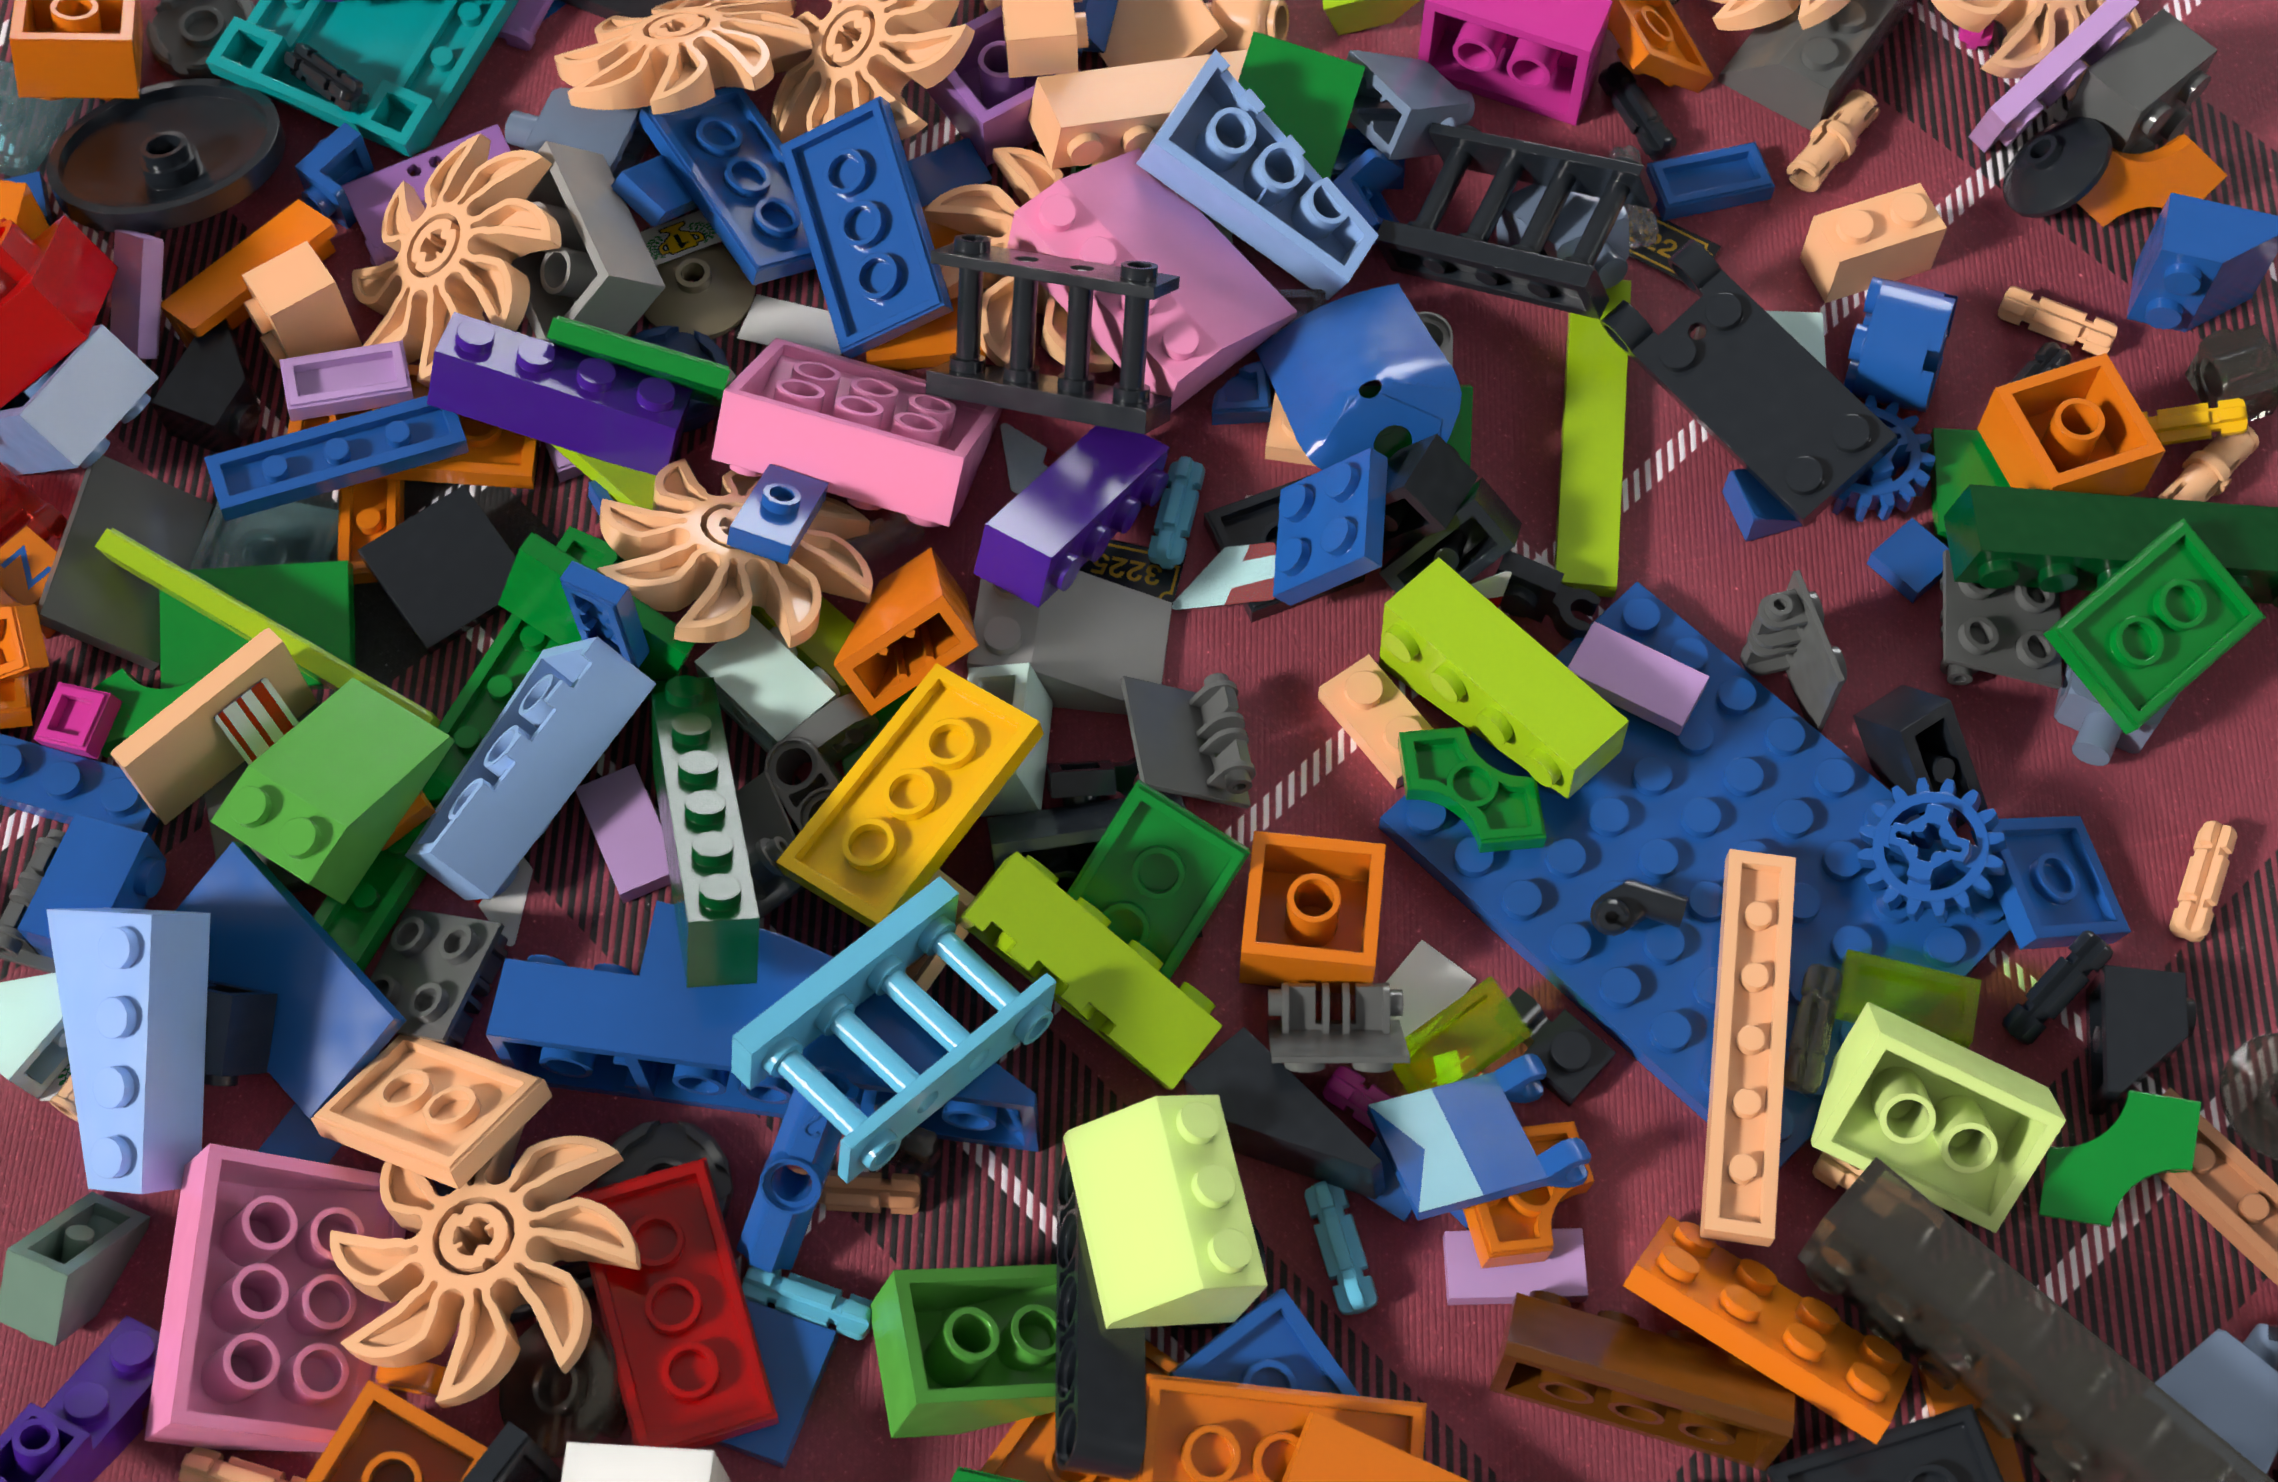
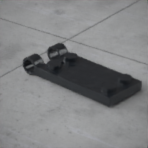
M1690 239L1667 261L1677 277L1700 297L1659 336L1653 331L1644 317L1625 300L1621 301L1600 323L1607 334L1624 352L1630 355L1719 444L1747 469L1767 491L1806 527L1898 444L1897 435L1736 284L1701 244L1694 239ZM1697 327H1703L1707 330L1706 335L1701 339L1690 337V333Z

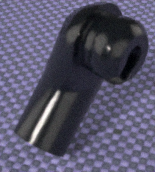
M1628 880L1597 898L1591 907L1590 918L1592 924L1599 932L1611 936L1622 934L1645 919H1651L1679 928L1686 909L1688 896L1639 881Z

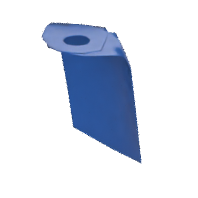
M1399 284L1373 288L1322 305L1299 317L1255 349L1281 402L1297 442L1309 460L1321 470L1368 448L1374 449L1376 436L1381 430L1392 425L1403 426L1408 429L1412 436V444L1435 434H1438L1446 443L1448 442L1460 411L1462 392L1453 367L1430 335ZM1373 380L1381 382L1382 388L1375 397L1364 398L1360 395L1359 389L1365 383Z

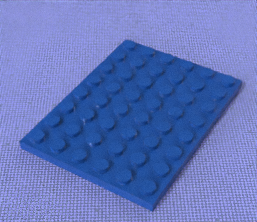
M1637 581L1605 610L1595 622L1710 676L1701 697L1679 736L1609 703L1629 720L1622 751L1569 799L1553 788L1545 787L1537 782L1547 837L1542 848L1479 853L1474 835L1465 822L1455 813L1432 802L1406 800L1405 795L1380 817L1378 828L1705 1122H1708L1726 856L1729 849L1796 857L1779 1155L1780 1171L1811 1139L1834 1057L1866 1003L1870 1002L1920 1026L2006 938L2011 930L1988 874L1986 879L1992 886L1994 895L1988 899L1977 893L1972 894L1969 900L1973 913L1968 916L1961 912L1957 905L1947 907L1946 923L1939 924L1933 910L1924 908L1920 919L1914 922L1909 919L1907 903L1904 901L1894 910H1888L1882 901L1887 887L1871 892L1864 878L1876 868L1861 867L1857 852L1872 847V845L1863 841L1859 834L1860 826H1877L1879 823L1872 812L1871 806L1876 802L1888 808L1892 807L1895 804L1892 792ZM1575 638L1555 657L1568 668L1584 638ZM1471 733L1468 736L1472 748L1490 766L1509 775L1532 777L1526 769L1475 733ZM1916 814L1905 820L1902 824H1908L1921 816ZM1933 840L1930 849L1918 848L1923 861H1930L1931 856L1936 851L1945 852L1941 840ZM1887 855L1889 868L1893 874L1907 884V871L1909 868L1907 863L1896 861L1894 856ZM1956 876L1941 884L1939 889L1949 887L1963 877ZM1628 880L1639 881L1688 896L1686 909L1679 928L1651 919H1645L1624 933L1615 936L1605 935L1594 927L1590 918L1591 907L1602 894Z

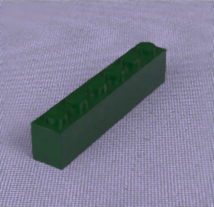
M1969 484L1944 515L1954 582L1980 583L1983 587L1990 589L2007 586L2038 587L2048 593H2058L2067 590L2094 591L2167 528L2184 518L2253 602L2269 603L2278 608V507Z
M680 675L671 679L653 680L656 685L649 693V747L687 988L757 983L760 917L714 677L697 678L689 675Z

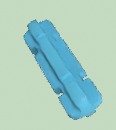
M1187 456L1180 457L1178 461L1170 464L1168 488L1165 489L1162 495L1154 526V532L1158 536L1151 537L1148 549L1150 562L1159 564L1162 569L1167 570L1173 569L1175 565L1181 564L1184 560L1187 540L1183 537L1190 536L1199 500L1197 490L1202 489L1205 477L1203 464L1194 462L1191 457Z
M1326 1180L1315 1183V1185L1305 1190L1304 1199L1310 1218H1318L1319 1224L1314 1225L1313 1228L1330 1280L1336 1279L1338 1283L1337 1286L1332 1287L1338 1310L1343 1315L1366 1312L1377 1305L1378 1295L1372 1276L1364 1277L1363 1270L1368 1269L1369 1266L1353 1215H1345L1344 1209L1349 1208L1345 1189L1330 1185Z
M751 1266L745 1274L742 1284L745 1299L767 1306L769 1302L775 1304V1310L828 1328L829 1324L837 1326L836 1332L838 1334L855 1340H863L872 1328L871 1309L869 1308L872 1300L852 1293L849 1299L843 1298L842 1290L791 1272L788 1278L781 1276V1269L770 1273Z

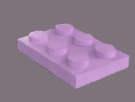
M2106 0L1989 108L1969 135V138L1984 153L1998 140L2005 147L2010 145L2032 124V120L2045 108L2040 103L2041 100L2048 107H2051L2076 83L2075 80L2088 68L2084 61L2089 66L2093 65L2119 43L2118 41L2132 28V25L2126 18L2139 2L2137 0Z

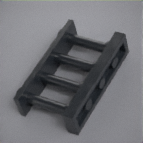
M1433 122L1428 133L1444 164L1416 220L1402 224L1384 219L1377 232L1379 236L1375 242L1390 269L1403 274L1600 320L1610 300L1594 267L1624 203L1654 209L1658 200L1645 166L1623 156L1610 159L1483 133L1477 128L1466 124H1459L1453 127ZM1470 170L1494 175L1467 232L1460 233L1458 236L1438 232L1437 229L1466 171ZM1518 181L1546 186V190L1519 244L1512 245L1509 248L1488 243ZM1571 192L1600 198L1572 257H1565L1562 260L1540 255Z
M977 234L957 235L954 237V243L931 251L930 263L959 268L956 354L950 355V361L926 371V394L1146 434L1170 421L1172 397L1150 393V386L1144 384L1150 300H1155L1179 289L1180 276L1158 273V265L1146 261H1125L1119 267L991 246L990 237ZM984 272L1014 277L1010 363L1005 364L1004 367L986 364V357L980 355ZM1038 281L1069 286L1065 371L1059 374L1058 377L1040 374V367L1034 364ZM1094 290L1125 295L1120 382L1115 383L1113 386L1094 383L1095 377L1089 374Z

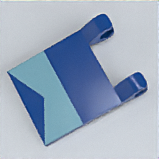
M1532 1053L1519 1056L1491 1073L1368 1104V1117L1417 1221L1544 1186L1571 1188L1579 1186L1587 1180L1588 1173L1584 1164L1591 1162V1153L1582 1139L1575 1137L1563 1140L1537 1156L1509 1103H1529L1538 1100L1543 1095V1086L1540 1080L1546 1077L1547 1071L1537 1055Z

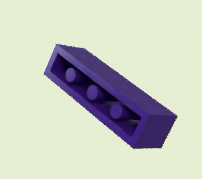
M454 312L434 350L427 404L608 463L657 476L662 468L673 462L681 442L693 390L668 382L662 378L652 377L609 363L600 358L584 355L542 339Z
M1096 425L985 523L973 574L1038 608L1058 589L1066 591L1074 582L1080 568L1088 560L1096 562L1102 556L1114 535L1118 532L1122 534L1128 532L1135 522L1138 513L1146 505L1153 507L1160 500L1169 480V474L1163 470L1170 447L1145 434Z

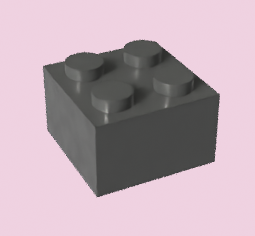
M2163 8L2086 69L2065 119L2087 117L2098 121L2108 131L2112 140V147L2119 152L2137 154L2153 151L2156 144L2165 138L2170 142L2179 136L2192 120L2193 114L2188 110L2191 104L2209 85L2211 76L2207 74V71L2218 50Z

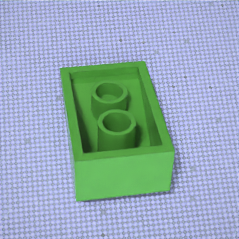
M351 678L246 768L210 822L307 884L345 905L395 831L399 822L455 742V739L357 679Z
M1057 1264L893 1270L869 1306L891 1438L957 1435L1055 1412Z

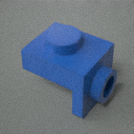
M343 123L329 137L319 141L313 150L295 166V169L304 188L301 197L305 204L325 217H331L343 227L349 229L357 220L346 192L341 185L369 175L375 169L362 135L348 124Z
M1370 148L1363 154L1351 159L1345 166L1343 173L1332 183L1376 233L1384 219L1399 223L1381 192L1402 174L1404 169L1398 160H1389L1383 153Z

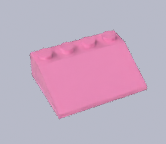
M1138 148L1059 179L1014 211L1007 248L1119 267L1125 261H1146L1157 264L1158 273L1180 276L1179 289L1155 300H1150L1144 383L1150 386V393L1172 397V412L1293 320L1298 311L1196 206L1136 164L1143 154ZM1038 281L1068 312L1069 286ZM1094 290L1091 337L1121 368L1125 295Z
M775 338L724 389L711 459L730 464L729 467L732 471L750 477L762 476L768 465L773 464L829 483L828 493L846 497L847 501L857 508L864 510H880L885 508L906 514V518L910 522L920 526L938 527L944 525L949 527L963 507L1002 408L926 394V380Z
M211 1143L184 1166L144 1441L215 1450L324 1452L368 1380L376 1384L378 1382L375 1380L378 1366L359 1360L349 1353L340 1342L398 1304V1301L390 1303L377 1300L357 1289L337 1267L330 1248L331 1230L380 1239H405L406 1229L400 1227L382 1202L380 1194L381 1173ZM379 1385V1386L385 1388L386 1390H388V1387Z

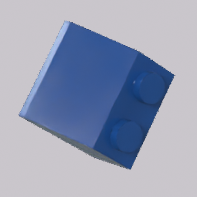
M2171 192L2135 263L2126 319L2146 323L2158 329L2187 332L2252 299L2278 253V216Z

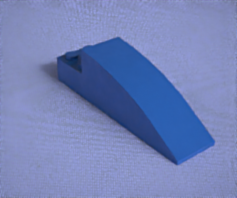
M656 901L640 975H634L631 970L609 963L597 964L594 966V969L570 967L564 961L547 955H531L527 961L505 958L486 1036L503 1065L543 1078L548 1087L783 1118L794 1087L782 1075L779 1077L769 1075L753 1089L747 1088L731 1072L732 1036L834 957L789 937L759 928L757 983L687 988L674 904ZM874 993L855 1008L854 1014L919 1075L948 1053L939 1042L886 993L880 996ZM821 1034L803 1049L802 1055L815 1068L824 1065L846 1073L849 1081L859 1087L854 1105L867 1117H870L897 1095L883 1079L835 1034L830 1036ZM995 1062L908 1135L1039 1152L1041 1137L1036 1093Z

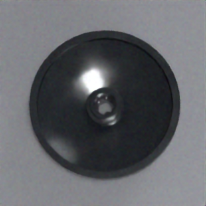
M223 79L176 80L141 88L139 99L114 98L84 115L58 139L49 155L46 172L49 185L59 207L75 222L95 230L115 233V230L150 233L199 222L231 208L250 196L277 169L285 151L286 139L274 104L260 91Z

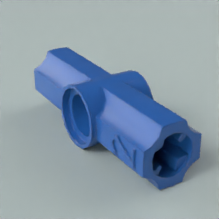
M824 1065L816 1068L853 1104L855 1103L859 1087L849 1081L846 1073ZM795 1088L774 1145L760 1175L759 1186L736 1250L745 1256L750 1266L770 1273L780 1269L792 1270L843 1135ZM786 1165L799 1166L808 1174L795 1173Z

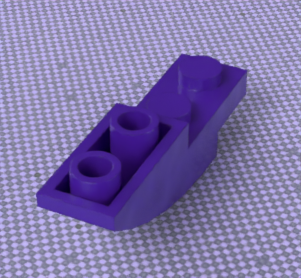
M126 1315L43 1408L30 1402L0 1436V1482H93L143 1429L142 1411L150 1403L160 1332Z

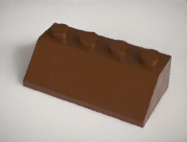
M1531 1291L1529 1296L1516 1292L1509 1310L1490 1391L1763 1471L1768 1468L1792 1438L1795 1424V1393L1734 1355L1708 1348L1707 1340L1701 1336L1680 1330L1667 1331L1666 1335L1639 1328V1322L1635 1318L1616 1311L1602 1310L1597 1315L1576 1310L1570 1308L1571 1303L1566 1298L1547 1291Z

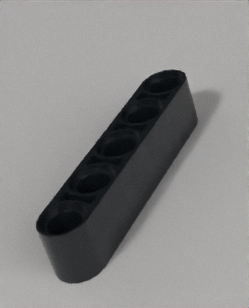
M1066 1154L1060 1169L1057 1188L1056 1462L1058 1468L1064 1471L1132 1480L1140 1470L1146 1446L1145 1327L1106 1329Z

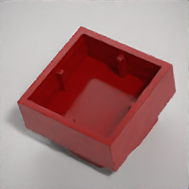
M65 215L34 240L24 233L12 220H6L4 217L0 220V409L89 337L119 268Z

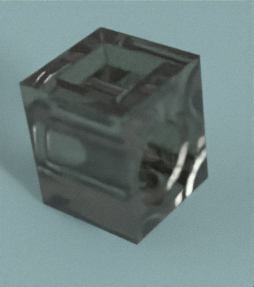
M2255 324L2233 332L2230 329H2221L2201 341L2198 351L2185 373L2201 402L2208 403L2209 408L2218 407V401L2243 399L2247 408L2248 422L2273 414L2278 406V357L2259 326Z

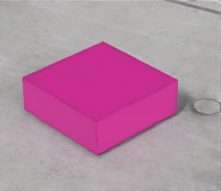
M58 682L33 739L46 747L98 759L122 701L108 692Z

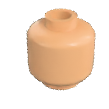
M1212 0V2L1206 3V6L1228 35L1226 39L1214 48L1219 53L1248 49L1254 31L1284 41L1287 38L1289 11L1284 0Z

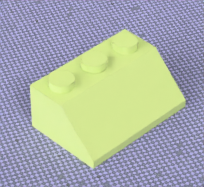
M1867 1002L1834 1057L1810 1141L1812 1147L1996 1233L2063 1127L2066 1119L2049 1087Z
M1219 1095L1154 1096L1072 1128L1063 1136L1106 1329L1235 1322L1268 1284Z

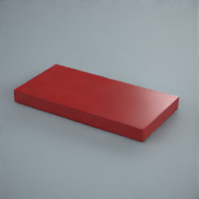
M707 1158L571 1196V1198L581 1197L593 1200L613 1211L629 1229L640 1252V1270L588 1261L634 1445L697 1449L779 1424Z

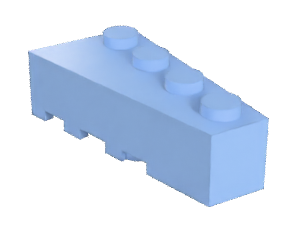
M1215 49L1136 164L1328 301L1349 282L1379 235L1328 177L1322 178L1303 157L1306 151L1291 134L1286 137L1263 111L1266 107L1250 88L1245 91L1227 70L1230 66L1228 62Z
M598 636L543 649L436 808V813L430 817L405 856L464 900L490 899L503 893L515 879L519 870L518 863L535 841L546 831L552 819L656 683Z
M125 908L46 909L88 1189L132 1194H148L181 1189L184 1166L202 1151L210 913Z

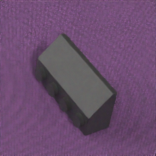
M1851 0L1843 9L1830 18L1802 30L1798 20L1799 5L1794 13L1774 23L1755 28L1721 71L1718 82L1812 131L1820 121L1829 117L1916 0Z

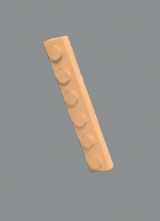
M1729 849L1725 859L1700 1237L1766 1247H1770L1775 1239L1796 857Z

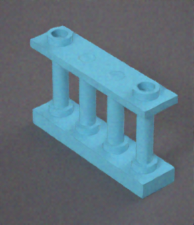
M940 876L732 1036L731 1072L747 1088L753 1089L769 1075L772 1077L782 1075L845 1136L840 1140L838 1176L847 1184L866 1168L870 1171H876L884 1166L899 1149L901 1139L1020 1041L1025 1045L1034 1042L1044 1033L1053 1019L1051 1008L1057 981L1046 973L1022 993L1017 991L955 934L959 893ZM923 954L928 956L937 954L999 1012L971 1034L905 973L906 968ZM874 993L878 996L886 993L939 1042L948 1053L919 1075L854 1014L855 1008ZM821 1034L826 1036L835 1034L883 1079L897 1095L870 1117H867L802 1055L803 1049Z

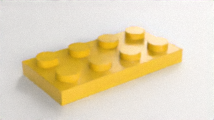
M936 663L776 861L782 874L872 929L926 886L1044 735L1040 721Z

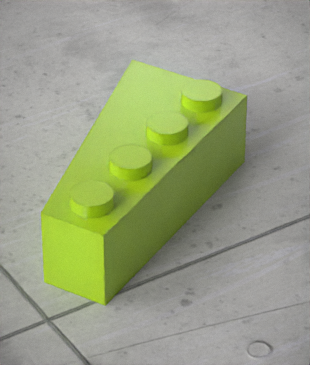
M1439 557L1384 604L1379 666L1526 769L1541 785L1551 787L1569 799L1622 751L1629 720Z
M1016 851L1005 859L956 922L1030 982L1034 983L1044 974L1048 973L1057 981L1053 998L1056 1003L1163 1089L1173 1090L1223 1026L1210 1015L1216 1007L1215 1004L1185 981L1179 988L1159 972L1164 964L1152 952L1133 939L1127 945L1107 928L1111 921L1101 911L1081 897L1075 901L1056 885L1059 879L1050 870L1031 856L1023 857Z

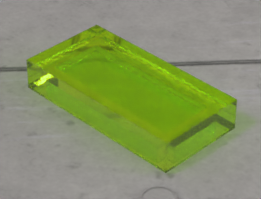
M1848 949L1842 961L1833 1018L1855 1023L1866 1003L1870 1002L1968 1049L1973 1042L1981 980Z
M1490 976L1406 1036L1405 1041L1410 1054V1063H1394L1393 1070L1409 1094L1472 1078L1533 1033L1497 980Z

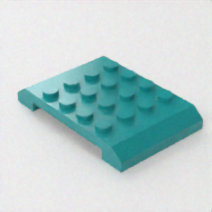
M259 0L246 21L236 16L233 17L206 59V63L211 72L236 84L256 89L269 98L340 127L343 123H346L358 131L363 138L412 157L431 145L519 0H343L340 2L324 0ZM297 43L308 44L317 50V53L323 54L345 69L347 73L360 79L363 82V89L369 92L367 103L360 104L356 112L349 113L335 105V102L328 100L306 85L304 81L293 76L290 73V67L284 63L285 53L293 51Z

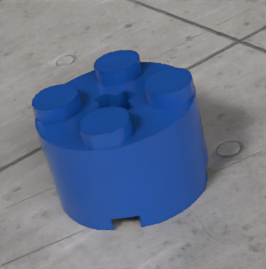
M1872 277L1864 305V312L1867 313L1863 324H1857L1848 355V359L1851 361L1844 386L1860 399L1866 400L1868 395H1874L1877 403L1889 405L1895 401L1899 403V408L1926 413L1944 358L1943 352L1947 337H1949L1958 296L1889 279Z

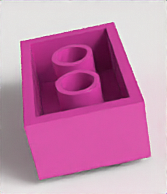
M1425 0L1418 59L1430 63L1458 89L1467 90L1473 94L1576 126L1598 75L1613 1Z

